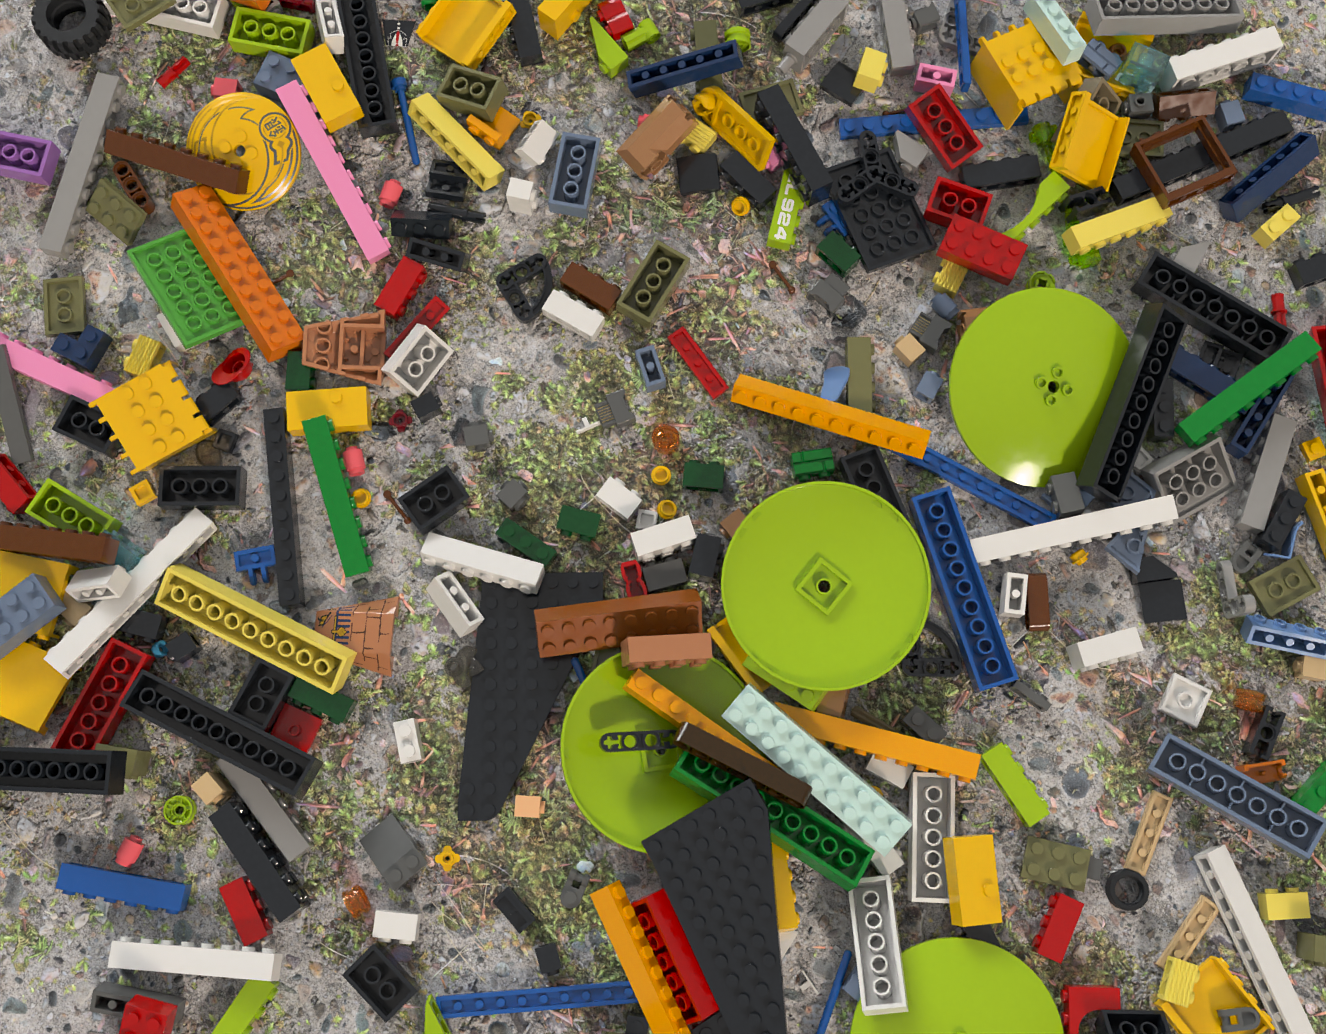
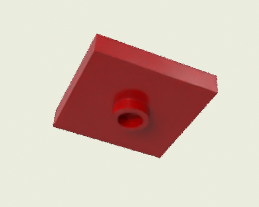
M285 703L270 734L308 753L324 720Z

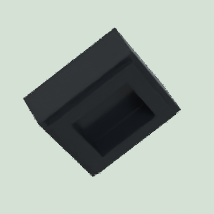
M219 428L212 447L232 454L239 435Z

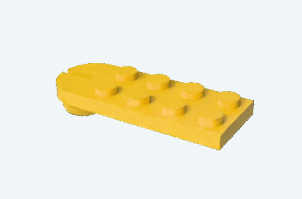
M718 86L706 87L701 93L694 95L692 101L694 112L701 116L708 125L759 172L764 170L776 139Z

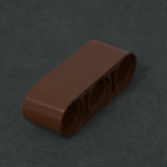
M126 161L116 162L113 166V172L128 197L148 213L147 215L154 212L155 203L133 168Z
M1024 573L1028 575L1025 607L1026 630L1028 632L1049 631L1050 612L1046 573Z

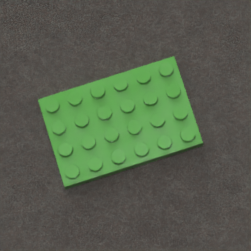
M184 229L127 250L128 258L185 350L244 325Z

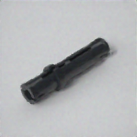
M1315 185L1287 196L1281 195L1275 200L1262 203V209L1270 208L1263 210V213L1267 215L1280 210L1287 203L1292 206L1318 198L1320 191L1312 192L1318 190L1319 187Z
M429 201L427 206L430 208L427 209L429 212L453 213L454 219L462 220L464 223L473 222L484 225L486 221L484 219L486 213L472 211L467 207L463 209Z

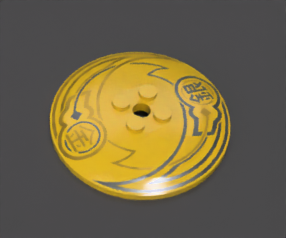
M236 92L214 99L198 113L188 133L186 148L193 149L192 153L209 154L211 159H214V157L226 160L227 164L238 163L243 165V169L250 170L246 194H233L212 187L222 205L226 208L239 211H254L271 206L290 190L299 173L301 143L296 127L281 107L260 95ZM239 146H243L245 153L239 157L236 150Z

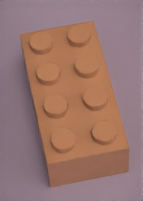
M711 633L627 637L620 643L622 668L628 667V671L641 670L645 666H648L649 670L661 669L665 665H669L670 669L681 668V666L689 664V667H701L702 664H707L706 661L713 658Z

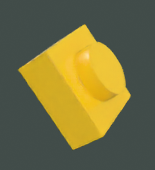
M1320 437L1298 445L1307 463L1326 456V449Z
M147 479L129 488L139 507L158 498L150 481Z

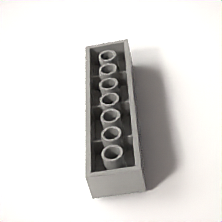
M1088 0L1084 7L1093 36L1235 33L1245 18L1239 0Z

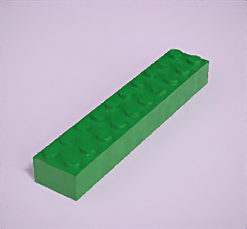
M686 751L682 752L669 774L708 801L744 782ZM758 789L769 807L772 842L849 892L856 888L875 850L809 807L805 806L804 809L795 808Z

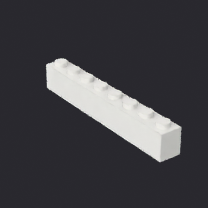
M121 937L120 941H112L108 968L279 981L283 954L275 953L276 949L262 948V952H256L255 947L242 946V950H234V945H221V949L214 948L215 944L201 943V947H195L194 942L181 941V945H174L173 940H161V943L158 944L154 943V939L141 938V942H134V937Z

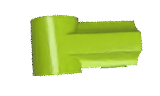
M646 18L638 24L637 28L622 35L621 41L626 51L630 52L645 43H655L661 37V33L652 19Z

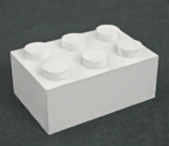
M416 324L381 370L407 393L418 397L454 350L426 325Z
M689 515L630 533L638 563L643 562V564L655 561L654 558L662 556V558L674 555V551L681 550L685 552L691 550L696 543V535Z
M1136 627L1092 638L1066 647L1073 671L1080 669L1081 673L1099 668V665L1103 667L1138 657L1137 652L1144 651Z

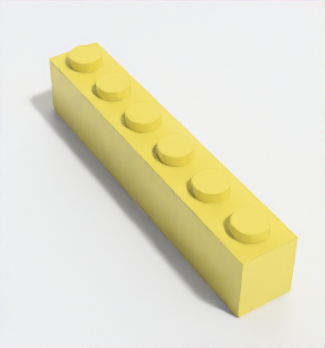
M425 93L411 100L407 114L483 191L501 182L505 169L429 93Z
M1152 197L1071 226L1061 237L1071 256L1078 253L1083 255L1091 251V248L1095 247L1097 250L1104 247L1108 242L1114 244L1124 236L1130 238L1137 234L1138 231L1144 233L1154 225L1160 227L1168 222L1167 219L1173 215L1170 207L1162 210L1157 199Z

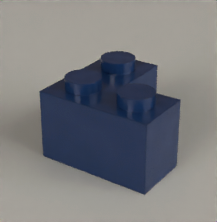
M87 324L78 341L60 332L50 350L58 356L94 373L113 339L105 332Z

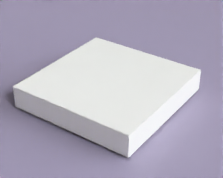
M1172 673L1157 710L1193 728H1197L1212 690L1177 673Z

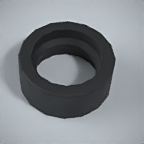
M1127 869L1118 870L1107 879L1105 885L1106 896L1109 902L1116 908L1136 911L1148 901L1149 885L1138 872ZM1125 877L1132 878L1139 887L1138 897L1131 903L1122 902L1115 892L1116 883Z

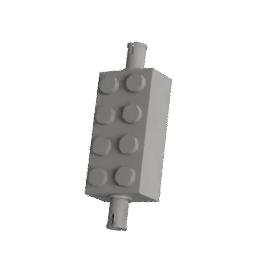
M818 0L816 7L812 6L806 19L804 21L801 20L795 28L796 31L793 34H789L784 41L783 59L775 67L779 75L785 76L790 68L798 74L803 72L845 21L849 0Z

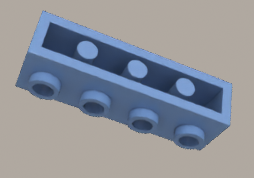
M1258 614L1254 616L1246 615L1240 630V634L1246 643L1326 660L1325 629L1315 627V629L1309 628L1301 623L1290 624L1281 619L1271 620Z

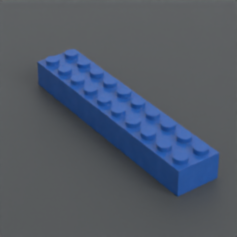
M950 486L912 497L907 503L974 692L978 693L1018 680V674Z

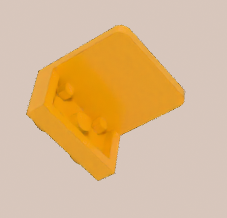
M501 106L493 122L478 119L472 114L466 119L468 130L497 150L503 147L520 125V119Z

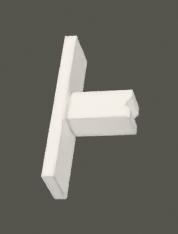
M584 417L582 422L585 427L577 430L576 433L578 435L601 425L600 421L589 424L587 418Z
M802 969L801 972L804 974L807 981L801 984L799 987L802 991H804L809 986H812V988L818 995V990L813 985L805 971Z

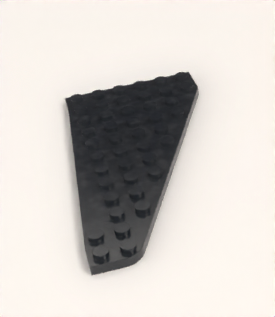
M603 572L545 573L537 594H526L513 587L505 588L499 583H488L482 580L479 612L484 617V620L477 628L458 795V821H487L495 818L500 813L573 667L571 659L579 655V653L540 658L534 610L603 601Z
M749 778L645 838L641 843L652 860L730 1033L788 1034L769 807L752 778Z

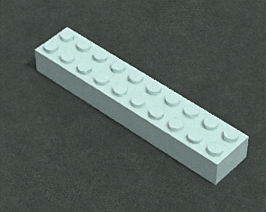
M751 683L744 688L722 714V717L786 773L809 784L813 788L811 794L884 857L912 826V821Z

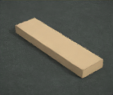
M1155 790L1151 791L1123 868L1138 872L1145 877L1173 798Z
M1201 895L1155 964L1164 970L1167 956L1187 961L1219 913L1217 905L1204 895Z

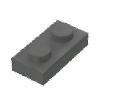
M1015 680L1008 687L1041 712L1048 711L1052 705L1047 701L1048 698L1040 692L1035 693L1024 680Z

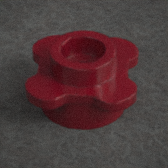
M398 409L392 415V418H389V424L395 426L400 433L404 432L405 427L413 421L412 417L407 416L402 409Z

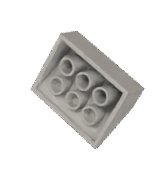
M1209 433L1206 435L1208 439L1201 445L1197 446L1194 444L1189 448L1187 444H1184L1140 469L1144 482L1156 490L1155 498L1173 494L1179 518L1174 519L1173 524L1170 525L1173 526L1239 488L1221 436Z

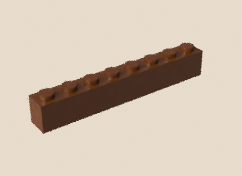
M116 126L115 129H107L105 153L233 194H246L250 170L243 169L241 164H227L225 159L217 157L211 159L209 154L202 152L192 153L193 149L186 147L176 148L174 143H161L160 139L155 137L145 138L143 137L144 134L139 132L129 133L127 132L128 129Z
M0 522L1 551L106 565L115 564L120 541L112 539L111 534L99 532V535L96 536L94 532L84 530L82 534H79V531L73 529H66L65 532H62V529L56 527H49V530H45L46 527L33 525L32 528H29L30 525L17 523L16 526H13V523Z

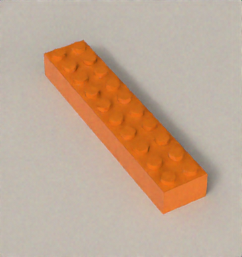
M202 184L173 193L171 209L268 363L288 356V351H301L303 349V330L212 187Z

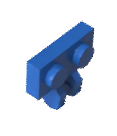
M831 199L821 206L825 216L819 219L816 225L821 227L828 221H831L832 225L826 228L823 234L827 236L832 230H838L845 238L848 236V232Z
M274 544L233 552L236 572L248 571L252 586L257 584L256 569H261L264 584L270 582L267 567L276 566Z

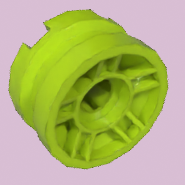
M737 26L729 28L724 32L725 42L736 39L742 53L751 48V35L748 28Z
M1046 271L1035 272L1027 281L1025 290L1041 288L1038 287V284H1042L1044 287L1056 288L1055 278L1051 273H1046Z
M189 796L171 797L166 801L163 808L165 819L173 825L188 824L197 813L196 802ZM179 806H182L184 809L182 814H177Z

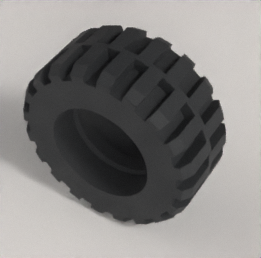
M36 0L34 3L36 6L32 8L31 14L33 16L31 17V23L34 26L35 33L53 54L61 56L63 59L68 60L70 57L73 60H80V57L84 59L89 58L90 54L98 53V49L104 47L107 44L106 39H109L111 36L109 30H112V18L102 0ZM77 11L86 12L83 22L78 27L68 31L59 30V25L65 16Z

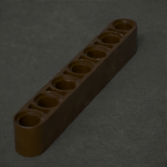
M681 722L672 740L675 746L743 781L752 778L758 789L795 808L804 809L813 789L809 784L691 723Z

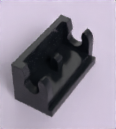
M508 886L492 901L519 934L538 918L511 886Z

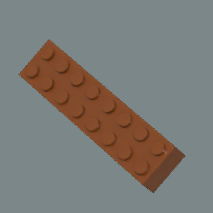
M697 588L534 610L540 658L620 647V643L627 637L703 633L702 601Z

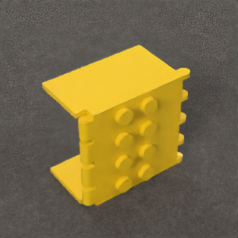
M1029 17L1024 19V26L1016 28L1014 24L1009 25L1008 33L1001 35L999 31H994L992 33L994 39L987 41L985 37H980L978 42L981 48L970 64L972 76L1006 130L1011 128L1025 107L1048 98L1052 94H1058L1065 105L1069 102L1071 92H1076L1083 84L1082 77L1080 76L1082 71L1077 63L1073 62L1062 66Z
M168 360L163 364L160 363L88 404L90 408L98 405L104 415L98 422L102 424L107 421L115 435L109 438L110 441L119 439L126 452L120 455L121 459L130 457L136 468L130 471L131 475H135L140 471H149L218 432L217 428H209L203 415L196 418L193 416L199 413L200 410L192 397L186 400L183 399L189 392L181 379L173 383L172 380L178 377L175 368L179 366L174 361Z

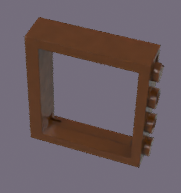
M1204 115L1193 119L1190 117L1184 123L1174 124L1163 132L1157 131L1149 138H1140L1138 142L1133 144L1129 152L1162 210L1232 181L1238 172ZM1195 131L1219 172L1168 193L1145 152Z

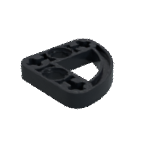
M536 253L500 273L496 278V284L520 323L527 324L542 313V307L552 293L553 278L546 257L543 254ZM535 261L541 262L542 266L535 265ZM528 264L532 267L533 272H530ZM521 268L527 270V274L524 277L516 275V272ZM543 272L544 288L538 302L531 307L518 286ZM511 274H513V276H514V278H515V280H516L515 282H514L513 278H511ZM505 279L509 285L505 286L501 280ZM512 294L520 296V300L516 303L511 302L509 298ZM521 305L524 311L528 312V317L526 318L525 316H521L522 313L519 308Z
M926 620L923 629L935 635L944 644L950 658H921V638L919 636L915 643V652L906 655L909 657L916 655V659H912V665L916 666V669L910 673V670L906 669V666L910 663V658L905 659L904 657L901 660L902 673L908 677H956L962 670L961 657L956 644L945 630L935 623ZM928 662H933L936 665L937 670L935 673L927 672L926 665ZM940 662H943L942 666L946 667L953 663L957 670L953 671V674H951L950 670H942L943 674H940Z

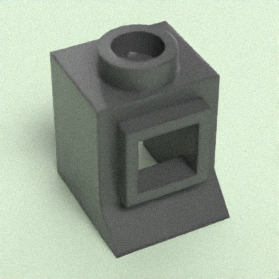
M932 1L929 7L925 6L915 10L912 18L909 20L911 21V29L915 31L916 35H920L938 27L936 22L941 18Z

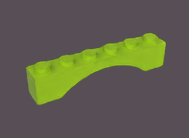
M1053 171L1039 184L1035 202L1030 213L1018 225L1002 234L1021 241L1026 236L1024 232L1029 228L1034 229L1040 223L1039 219L1043 215L1048 216L1055 209L1053 206L1057 202L1061 204L1069 196L1067 192L1070 186Z

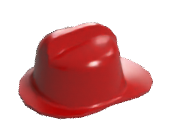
M244 347L233 350L213 371L211 376L212 382L216 385H224L231 381L239 382L248 378L253 370L250 351Z

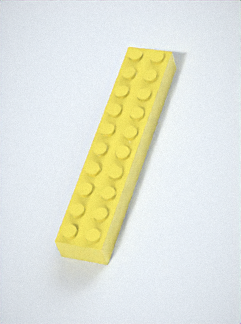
M182 563L167 567L154 604L332 695L343 688L357 655V652Z

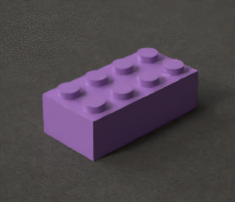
M0 131V176L50 186L61 150L49 140Z

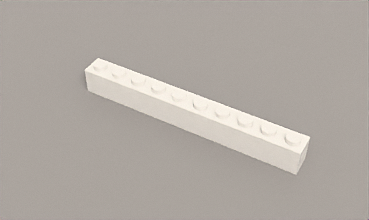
M1172 494L975 538L969 541L980 567L990 565V560L999 559V562L1011 560V556L1016 554L1021 558L1030 556L1031 551L1034 550L1044 553L1052 551V546L1059 545V549L1071 547V542L1079 541V544L1092 542L1091 538L1097 536L1102 540L1111 538V533L1119 532L1120 535L1133 533V528L1140 527V531L1152 529V524L1160 523L1161 526L1173 524L1174 519L1179 517Z
M197 508L186 513L183 520L177 526L172 527L169 534L163 540L158 541L154 549L148 555L143 556L133 570L127 572L132 579L122 596L98 601L94 605L93 610L83 616L78 624L71 631H68L56 646L49 649L43 659L61 675L69 679L160 588L167 567L178 563L183 564L217 530L213 521Z
M1225 844L1212 846L1193 856L1260 999L1272 1019L1271 1022L1277 1034H1315Z

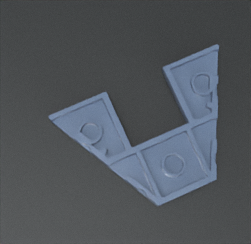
M1131 472L1120 503H1105L1114 508L1154 499L1156 490ZM1079 488L1086 508L1095 497ZM1042 494L1040 498L1051 506L1052 500L1050 495ZM1140 527L1133 528V533L1125 535L1118 533L1104 548V550L1135 575L1140 572L1144 544L1148 529L1140 531Z

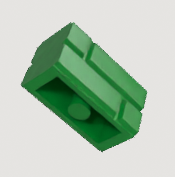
M831 447L796 452L790 455L793 479H799V482L809 481L811 477L819 476V479L831 477L830 474H833L835 471Z

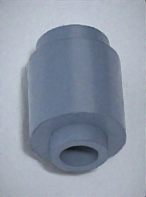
M939 292L931 300L933 302L931 307L940 317L948 322L960 311L957 308L958 305L946 293L941 294Z

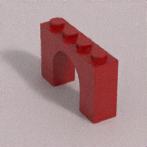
M1063 984V990L1060 991V1000L1064 1008V1012H1061L1064 1034H1079V1024L1082 1018L1091 1011L1101 1009L1121 1010L1120 988L1116 986Z

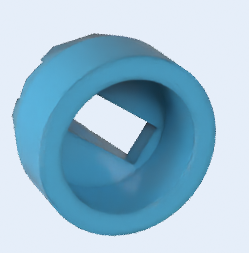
M160 640L152 645L151 651L154 657L162 658L167 656L166 641Z

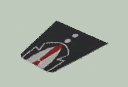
M382 20L386 45L408 46L416 21Z

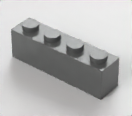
M106 981L97 986L92 993L91 1012L123 1018L125 1004L138 994L178 1005L173 1028L184 1016L185 997Z

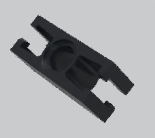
M1103 186L1068 196L1058 209L1061 213H1064L1065 209L1072 208L1073 211L1065 218L1067 223H1071L1102 213L1112 200L1110 197H1107L1105 200H1098V197L1106 192Z
M1269 705L1259 706L1241 753L1247 756L1254 755L1256 752L1254 749L1257 743H1260V751L1255 760L1260 762L1269 761L1286 713L1282 711L1273 712L1274 708ZM1269 711H1271L1270 715L1273 716L1270 724L1266 723ZM1262 728L1266 731L1265 738L1261 736Z

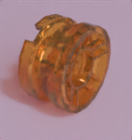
M663 424L653 431L652 443L655 450L660 454L670 455L678 449L680 438L675 427ZM664 437H668V438H669V442H667V441H663V442H662V439H663Z
M1236 689L1235 695L1237 697L1233 700V706L1250 712H1263L1264 707L1262 703L1265 702L1266 695L1249 689Z
M358 884L353 886L352 890H346L342 893L344 904L353 918L357 919L361 916V913H367L372 910L368 897Z

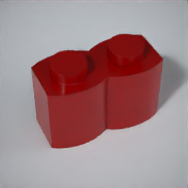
M606 0L597 4V18L599 22L603 21L605 25L604 30L614 41L621 39L622 35L634 29L631 18L621 0Z
M636 560L621 563V576L626 584L627 597L647 595V588L642 581L639 563Z

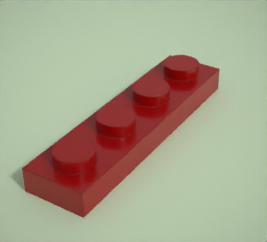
M435 295L383 354L390 358L416 324L426 325L431 330L450 308Z
M684 326L667 337V340L712 400L729 390L728 385Z

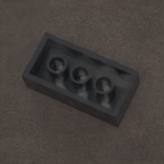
M160 466L157 506L164 510H193L194 508L198 510H245L247 470L242 466Z

